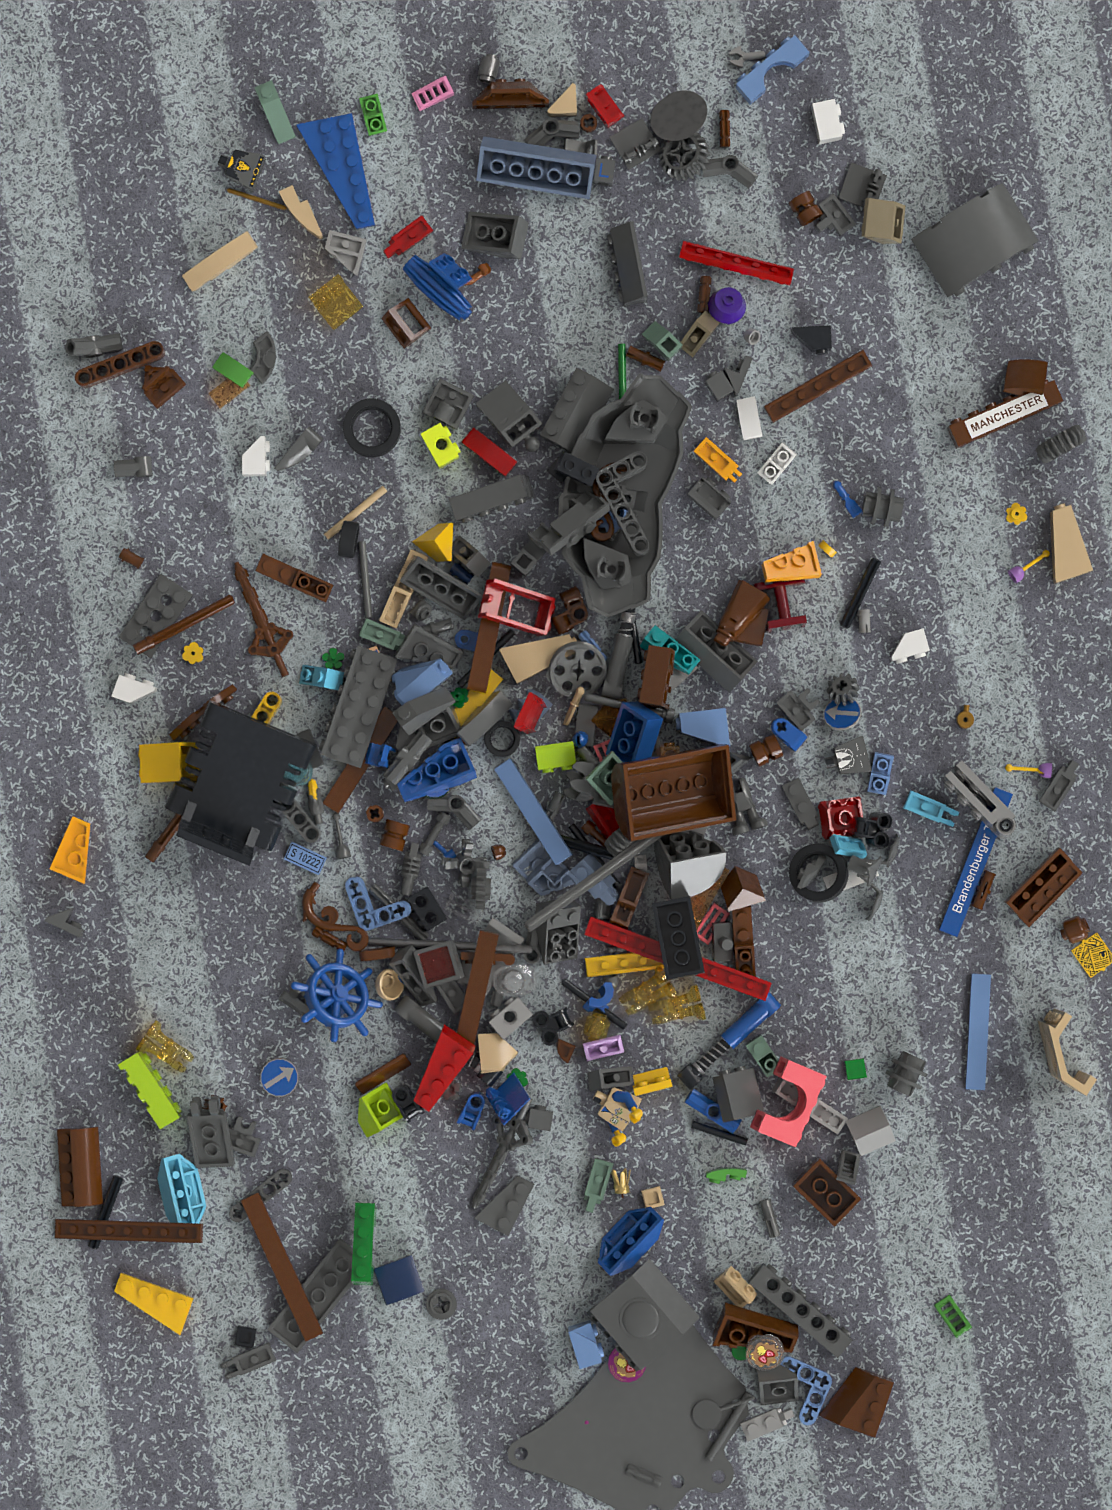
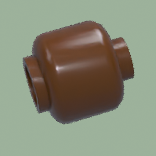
M1074 916L1063 921V929L1060 930L1063 939H1068L1072 944L1088 938V932H1090L1086 919L1080 916Z

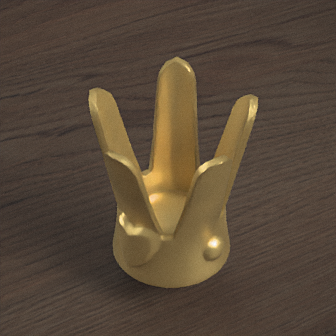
M625 1168L620 1173V1183L616 1171L612 1170L611 1172L615 1194H621L622 1198H624L623 1194L630 1192L628 1183L631 1170L627 1179V1170Z

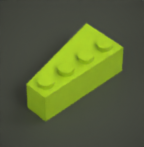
M140 1051L118 1064L120 1070H126V1079L130 1085L132 1084L133 1087L136 1086L138 1088L136 1090L138 1097L143 1103H147L146 1109L159 1129H162L182 1116L180 1114L182 1109L177 1102L174 1103L170 1097L172 1093L168 1086H163L161 1083L162 1076L157 1069L153 1070L150 1065L152 1060L148 1053Z

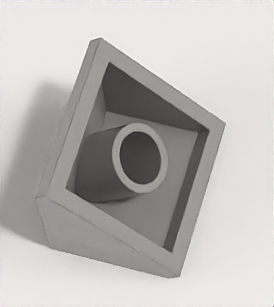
M881 1106L848 1119L846 1122L861 1156L896 1141Z

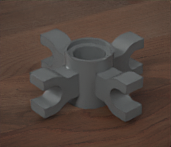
M462 839V852L457 854L455 858L442 857L441 865L444 866V869L459 868L458 884H461V887H469V874H472L476 868L489 869L490 861H487L486 857H471L473 843H470V839ZM469 860L467 865L462 866L465 861Z

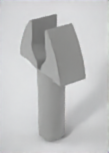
M741 46L734 48L729 53V55L736 54L740 56L739 60H730L729 62L739 68H743V63L746 60L765 58L764 51L745 53L741 50Z

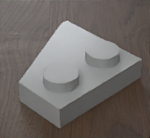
M329 230L325 250L355 276H358L367 239Z

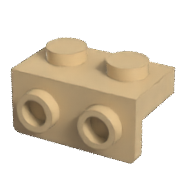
M732 1266L714 1280V1283L736 1306L743 1308L746 1304L753 1302L757 1296L753 1286L748 1284Z

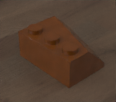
M855 1367L826 1407L820 1412L819 1416L837 1425L875 1438L894 1382L890 1378Z

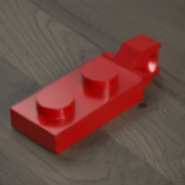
M421 215L391 237V240L388 241L390 246L383 250V253L387 258H390L395 253L400 256L430 235L433 229Z

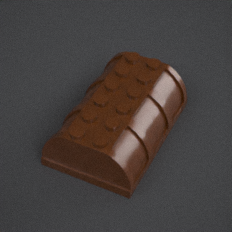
M718 744L712 747L618 763L612 770L611 784L615 818L621 832L629 841L736 821L728 744Z

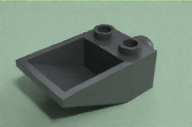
M506 380L475 403L509 449L513 448L523 439L525 441V448L529 452H535L539 449V440L536 437H531L530 434L539 428L542 423ZM525 421L530 422L529 428H525V425H523ZM509 433H514L515 439H510Z

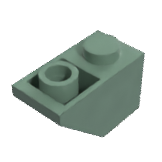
M656 321L641 334L668 362L683 346L667 329Z
M759 1034L746 1043L745 1046L768 1078L773 1075L779 1060L763 1036Z

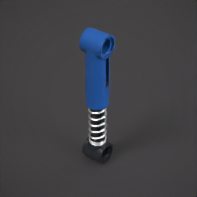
M770 992L767 995L766 1001L758 999L749 1010L721 1034V1040L716 1042L714 1047L711 1046L710 1051H706L704 1056L701 1055V1059L696 1060L693 1065L689 1063L678 1073L677 1077L691 1090L704 1078L703 1074H705L706 1069H709L710 1065H714V1062L719 1060V1057L724 1055V1052L729 1051L730 1047L736 1048L766 1018L777 1011L781 1004Z

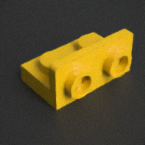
M667 1067L633 1075L635 1096L673 1087Z

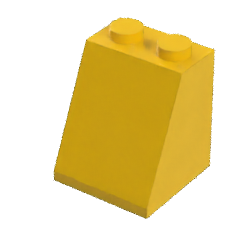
M174 742L139 745V777L141 783L181 782V777L197 781L198 776L188 773L185 767L190 766L198 770L200 769L184 761L190 746L199 749L195 746L196 743Z

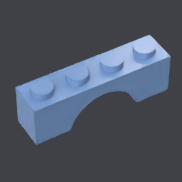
M795 35L791 39L790 37L784 39L778 50H771L766 55V60L762 63L758 61L751 67L752 71L746 75L744 73L736 80L738 83L735 88L749 105L765 93L764 76L769 69L777 65H786L794 69L809 56L810 52Z

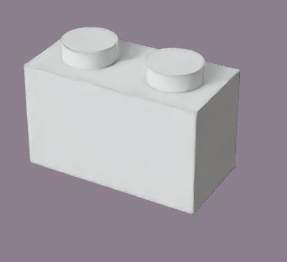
M835 99L812 103L811 110L818 143L824 144L841 140L842 134H845L843 122L840 123L839 115H841L839 104H836Z

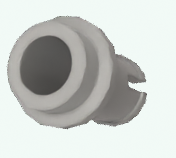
M870 609L858 610V614H856L859 620L858 633L871 632L870 615L872 613H870Z

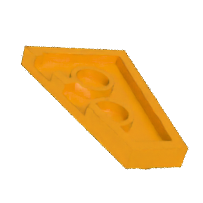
M814 541L809 542L803 547H797L786 554H780L768 559L761 565L765 582L820 578L822 575Z
M72 816L49 868L50 870L85 884L90 823Z

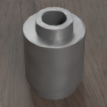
M492 54L482 56L477 74L479 81L490 84L496 80L500 65L497 56Z

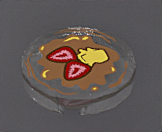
M771 1334L754 1336L746 1345L748 1363L753 1368L761 1371L775 1369L784 1359L782 1342Z

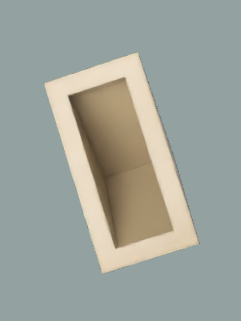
M574 83L547 110L549 117L577 116L576 85Z

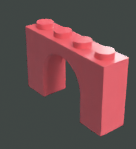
M781 1056L773 1074L792 1082L796 1086L798 1091L797 1105L791 1113L783 1117H775L757 1109L750 1128L796 1147L802 1138L805 1125L809 1122L810 1113L817 1103V1097L825 1085L827 1076Z

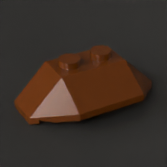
M496 79L495 82H491L472 101L473 109L549 108V99L530 81L525 79H514V82H507L506 79Z

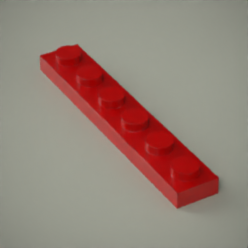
M683 241L679 258L687 261L738 272L742 275L758 277L762 280L774 281L782 285H791L794 272L793 268Z

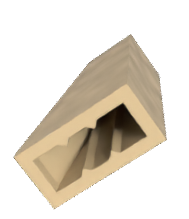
M1065 503L1055 506V510L1050 512L1054 584L1093 571L1072 506H1065Z
M568 634L499 649L516 683L519 684L548 669L554 653L563 645L577 640L575 637L571 638ZM566 651L565 657L568 658L574 655L575 651Z

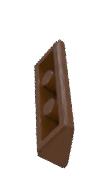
M402 1053L356 1081L355 1086L362 1094H365L411 1066V1062L406 1054Z

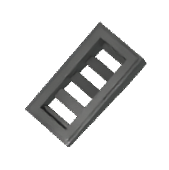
M842 1149L838 1159L836 1180L855 1185L861 1155Z

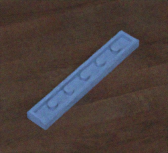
M508 759L496 767L494 770L555 865L572 856V852L512 759Z
M971 974L965 1089L985 1090L991 975Z

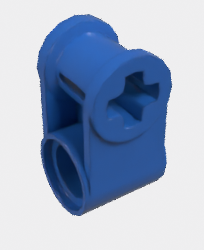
M784 718L775 719L771 724L772 732L794 752L808 738L800 729ZM777 723H779V724H780V723H784V725H783L784 731H783V730H779V731L777 730V729H778Z
M473 1092L470 1094L457 1124L462 1123L471 1127V1130H475L485 1104V1097L482 1093ZM479 1097L482 1103L479 1106H474L471 1103V1099Z

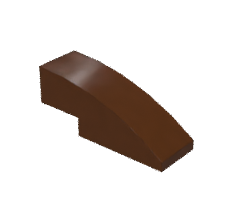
M631 867L609 921L610 924L628 929L649 873Z

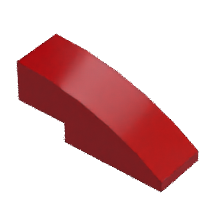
M474 427L461 442L504 478L517 465L515 459Z

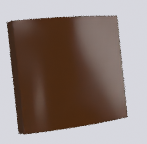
M1031 359L1008 361L1003 392L1022 396L1023 391L1043 395L1048 362Z

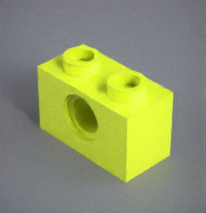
M441 423L421 433V437L439 469L459 459L458 453L461 452L456 442L452 443L449 439L451 433L447 426L443 427ZM438 441H446L447 447L444 450L438 449L436 447Z

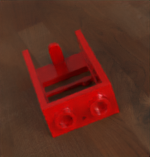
M494 578L486 581L478 617L516 628L538 637L545 636L551 629L550 620L555 611L554 603L556 598ZM503 591L511 593L506 618L497 615ZM514 595L540 602L534 627L509 619L512 603L515 600Z

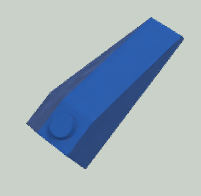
M461 738L442 745L435 754L428 757L421 766L409 773L397 786L404 802L459 786L477 778V775Z

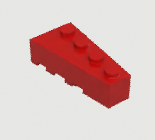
M445 1024L414 1098V1102L430 1112L475 1050L474 1044Z

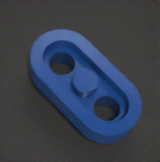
M460 630L455 635L456 645L461 649L475 652L478 632ZM462 636L468 637L466 643L461 642Z

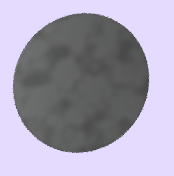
M682 90L668 94L656 104L652 111L650 122L654 133L668 141H679L694 135L703 126L707 118L706 102L699 94L692 91Z

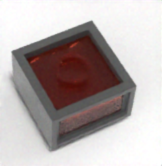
M454 940L413 952L424 989L465 977Z

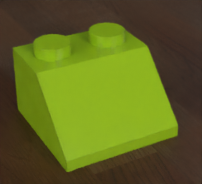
M573 741L535 746L538 770H542V773L554 772V768L561 767L562 771L573 769L572 766L576 763Z

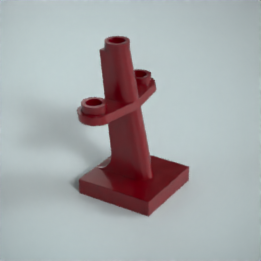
M805 579L786 582L775 581L768 585H765V582L753 584L755 588L761 591L774 589L779 619L767 622V633H771L773 628L782 627V631L789 630L792 625L797 624L805 627L807 624L806 615L791 617L786 587L805 584Z

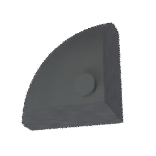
M689 831V834L676 832L666 834L653 843L659 875L671 900L691 897L704 892L720 878L724 871L726 851L715 840L705 839L703 834Z

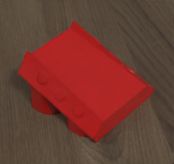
M532 692L528 693L514 724L515 729L526 734L536 732L535 726L543 709L547 708L542 698Z
M859 796L822 801L818 805L822 836L825 840L830 839L833 834L847 837L852 836L856 824L855 816L863 818L861 798Z

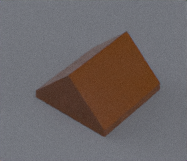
M734 866L720 885L728 911L766 901L757 875L737 866Z

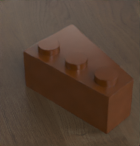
M649 645L648 650H645L644 661H646L645 669L641 671V680L643 682L642 688L638 689L637 698L646 707L669 710L670 704H666L667 694L671 693L669 682L671 675H673L675 651L672 648Z

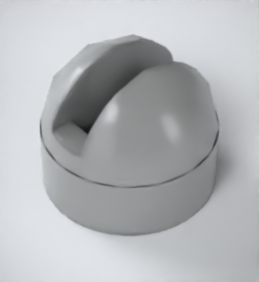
M749 328L744 332V340L747 343L755 345L759 342L761 334L758 330Z

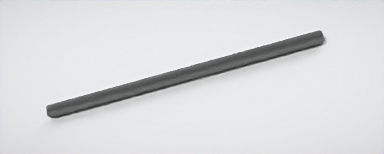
M664 835L640 839L525 921V928L530 932L536 929Z

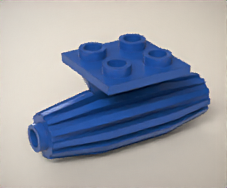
M443 253L429 263L414 255L403 267L404 272L415 286L440 309L457 320L462 318L466 320L471 315L472 311L470 309L472 306L459 291V288L470 282L472 278L469 276L468 271L459 267L450 255Z

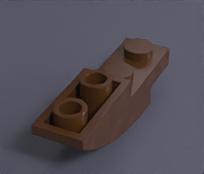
M263 553L255 568L256 572L323 602L327 601L334 586Z
M750 905L732 910L733 944L736 970L756 977Z

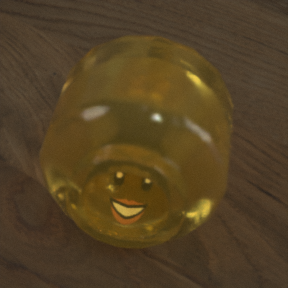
M593 1012L592 1015L586 1017L583 1033L588 1036L590 1041L604 1039L607 1037L610 1021L606 1015Z

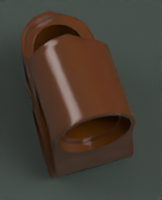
M577 586L559 593L567 610L551 618L558 635L572 630L588 619V611ZM583 610L585 612L584 618L576 619L574 617L575 611Z

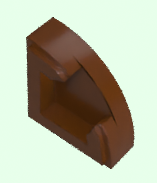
M558 1038V1054L564 1062L569 1063L576 1046Z

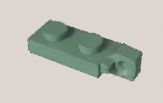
M367 618L359 633L360 637L393 651L399 649L405 638V635L401 634V632Z
M598 1158L594 1159L584 1193V1200L588 1201L585 1211L593 1213L595 1204H601V1200L603 1201L614 1163Z

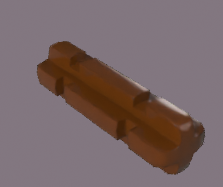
M720 110L719 119H721L719 122L721 148L730 147L729 110Z
M701 276L700 278L702 286L699 288L698 302L700 304L697 307V312L699 313L708 312L709 310L707 303L709 302L711 291L709 285H711L712 278L710 276Z
M315 927L312 931V936L321 938V941L333 948H341L343 951L347 948L346 942L340 941L339 938L327 931L324 932L319 927Z

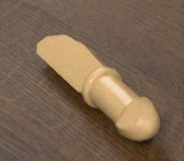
M583 687L576 689L563 725H569L576 707H579V702L584 694Z

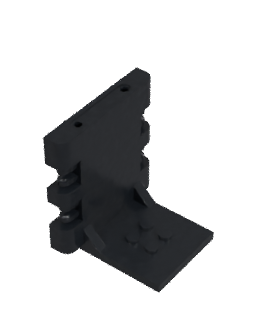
M209 700L199 725L216 733V735H213L203 730L200 732L202 737L212 740L213 743L209 746L203 742L196 741L195 746L208 751V753L191 746L189 747L184 761L201 769V771L190 766L185 767L188 773L198 776L197 781L187 777H181L180 781L194 788L192 789L175 782L165 808L181 815L176 834L177 837L250 866L253 859L254 846L272 851L282 829V825L265 819L267 817L278 822L282 819L279 815L269 812L271 806L280 811L286 810V806L273 800L292 805L297 794V790L281 784L283 782L293 787L297 784L294 780L284 777L285 771L296 776L301 774L300 770L288 766V764L307 770L317 744Z

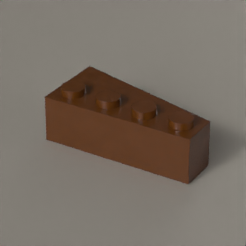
M725 1302L713 1331V1346L729 1345V1348L742 1346L755 1350L758 1343L765 1344L768 1342L769 1345L775 1344V1348L779 1349L777 1352L792 1353L799 1337L798 1324Z

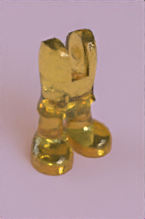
M661 965L655 968L654 975L650 979L625 992L619 998L621 1004L630 1001L632 998L636 1002V1004L631 1005V1007L625 1010L627 1015L635 1014L663 997L667 996L671 999L678 997L671 981L665 983L654 992L651 988L667 981L665 971Z
M698 985L691 986L688 993L680 996L676 995L673 998L656 1001L648 1005L649 1011L663 1008L664 1015L652 1018V1024H664L689 1016H696L699 1020H706L702 1002L686 1008L682 1007L686 1003L702 1001Z
M157 1020L154 1021L146 1035L163 1046L161 1048L158 1047L147 1036H144L135 1048L138 1052L147 1051L154 1054L158 1059L165 1061L173 1069L182 1073L185 1072L187 1067L176 1060L178 1055L189 1062H192L195 1058L189 1050L177 1044L172 1038L167 1037L161 1031V1023Z

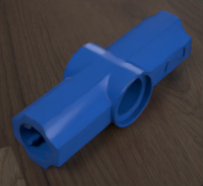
M694 1088L689 1092L684 1101L732 1134L737 1130L742 1119L723 1123L719 1104ZM712 1106L718 1108V1112L714 1116L708 1114V1110Z

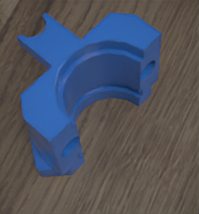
M369 743L365 763L388 769L389 751L395 752L396 749L385 744Z
M605 982L598 990L601 996L600 999L591 996L582 1006L587 1012H592L595 1008H598L601 1012L605 1013L604 1009H609L607 1004L611 1001L614 992L611 982Z

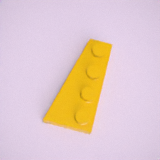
M122 1272L114 1292L181 1335L194 1298Z

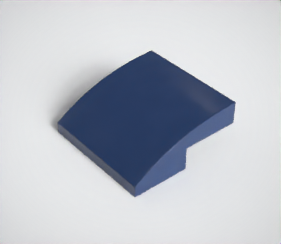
M412 1255L374 1268V1274L385 1305L404 1300L425 1291Z

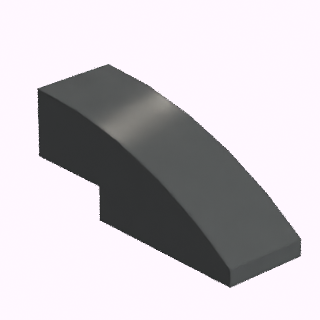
M502 691L493 692L484 704L477 707L456 732L457 735L468 747L471 746L513 704Z

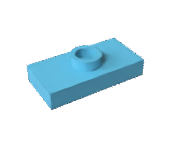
M836 834L830 837L835 854L851 857L854 855L862 859L867 856L862 839Z

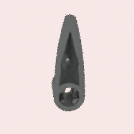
M307 427L274 469L281 471L298 464L319 446L323 438L312 428Z

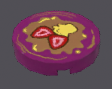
M616 1349L612 1350L609 1356L608 1367L610 1373L621 1382L636 1381L643 1375L646 1369L644 1367L641 1371L638 1370L636 1372Z

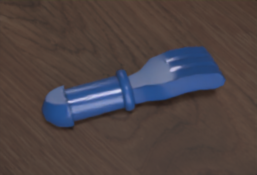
M834 481L833 488L836 489L841 500L845 501V507L852 518L862 512L861 508L855 500L849 498L850 495L843 488L842 483Z

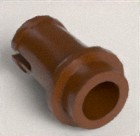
M123 548L119 555V558L122 559L121 562L125 561L137 569L141 567L145 559L131 552L130 548Z

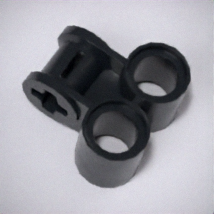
M873 812L869 819L855 816L856 824L852 836L864 837L866 844L871 848L884 849L888 846L889 837L884 832V830L889 829L892 825V817L888 813ZM880 817L882 818V823H881V824H879V818H880ZM878 836V837H879V841H878V843L876 844V837Z
M567 1007L551 1014V1016L543 1010L537 1011L534 1014V1025L538 1028H545L541 1034L542 1042L545 1045H554L558 1041V1032L575 1025L567 1014ZM544 1014L547 1017L546 1023L538 1024L536 1022L537 1015ZM548 1031L555 1034V1039L552 1042L544 1039V1035Z

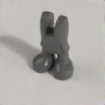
M744 777L738 779L742 792L735 793V788L733 787L736 825L732 829L733 836L750 831L743 814L745 811H747L752 831L768 825L766 819L758 816L749 785Z

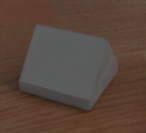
M595 899L593 918L610 920L612 905L605 904L601 899Z

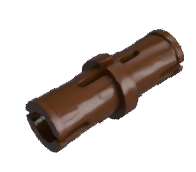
M630 345L626 357L640 362L642 366L647 365L661 372L665 360L651 355L648 351L639 350Z
M987 870L984 871L980 885L976 887L977 892L971 904L972 907L983 910L986 898L991 893L990 888L996 874Z

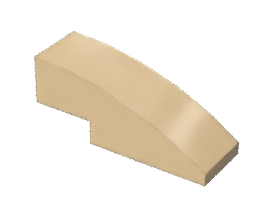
M293 185L280 190V196L292 216L308 232L318 239H322L323 235L308 200L300 203Z

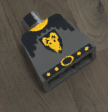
M234 150L232 157L221 154L218 165L227 168L225 175L228 179L254 193L266 157L262 154Z

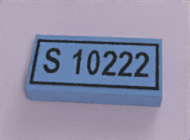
M291 842L284 857V860L317 875L320 874L327 857L294 842Z

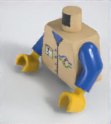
M612 1088L607 1095L597 1090L592 1100L601 1105L598 1115L609 1124L611 1132L615 1134L611 1139L612 1144L618 1147L626 1140V1135L620 1133V1130L623 1131L630 1121L635 1124L641 1120L643 1112L638 1107L642 1099L617 1088Z

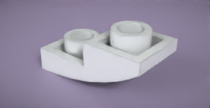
M755 396L736 400L743 439L763 437Z
M782 442L757 473L772 485L797 454Z

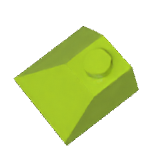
M387 1082L359 1098L358 1123L367 1138L403 1118L399 1108L393 1101L392 1091Z

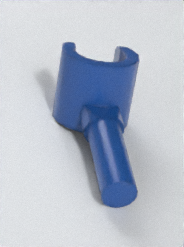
M434 841L433 845L445 857L455 858L457 856L453 849L447 852L437 841Z

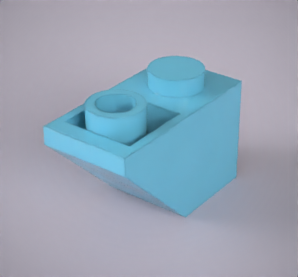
M303 665L299 683L338 691L340 684L342 685L344 672Z

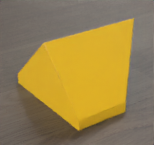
M453 523L437 524L412 542L436 562L452 561Z

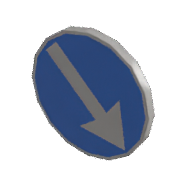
M853 699V703L847 701L846 706H844L842 702L837 705L835 700L830 701L824 709L826 724L838 731L852 728L859 722L861 717L859 703Z
M274 1059L263 1067L260 1074V1082L268 1094L275 1097H283L290 1094L296 1088L298 1072L290 1061Z

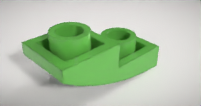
M378 93L359 98L369 136L386 132L387 128Z
M222 352L212 366L214 370L242 389L253 375L251 370Z
M725 1167L708 1171L705 1176L709 1178V1182L720 1184L721 1181L725 1182L727 1174L730 1175L729 1178L741 1180V1177L746 1178L747 1170Z

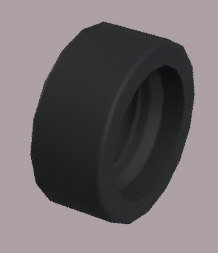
M343 521L338 556L354 558L359 536L358 522Z
M497 721L484 735L485 746L495 756H510L519 747V731L508 721ZM497 728H507L513 734V744L506 750H498L491 743V735Z

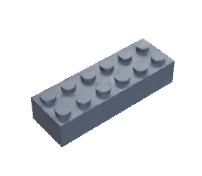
M483 136L476 181L590 199L597 155Z

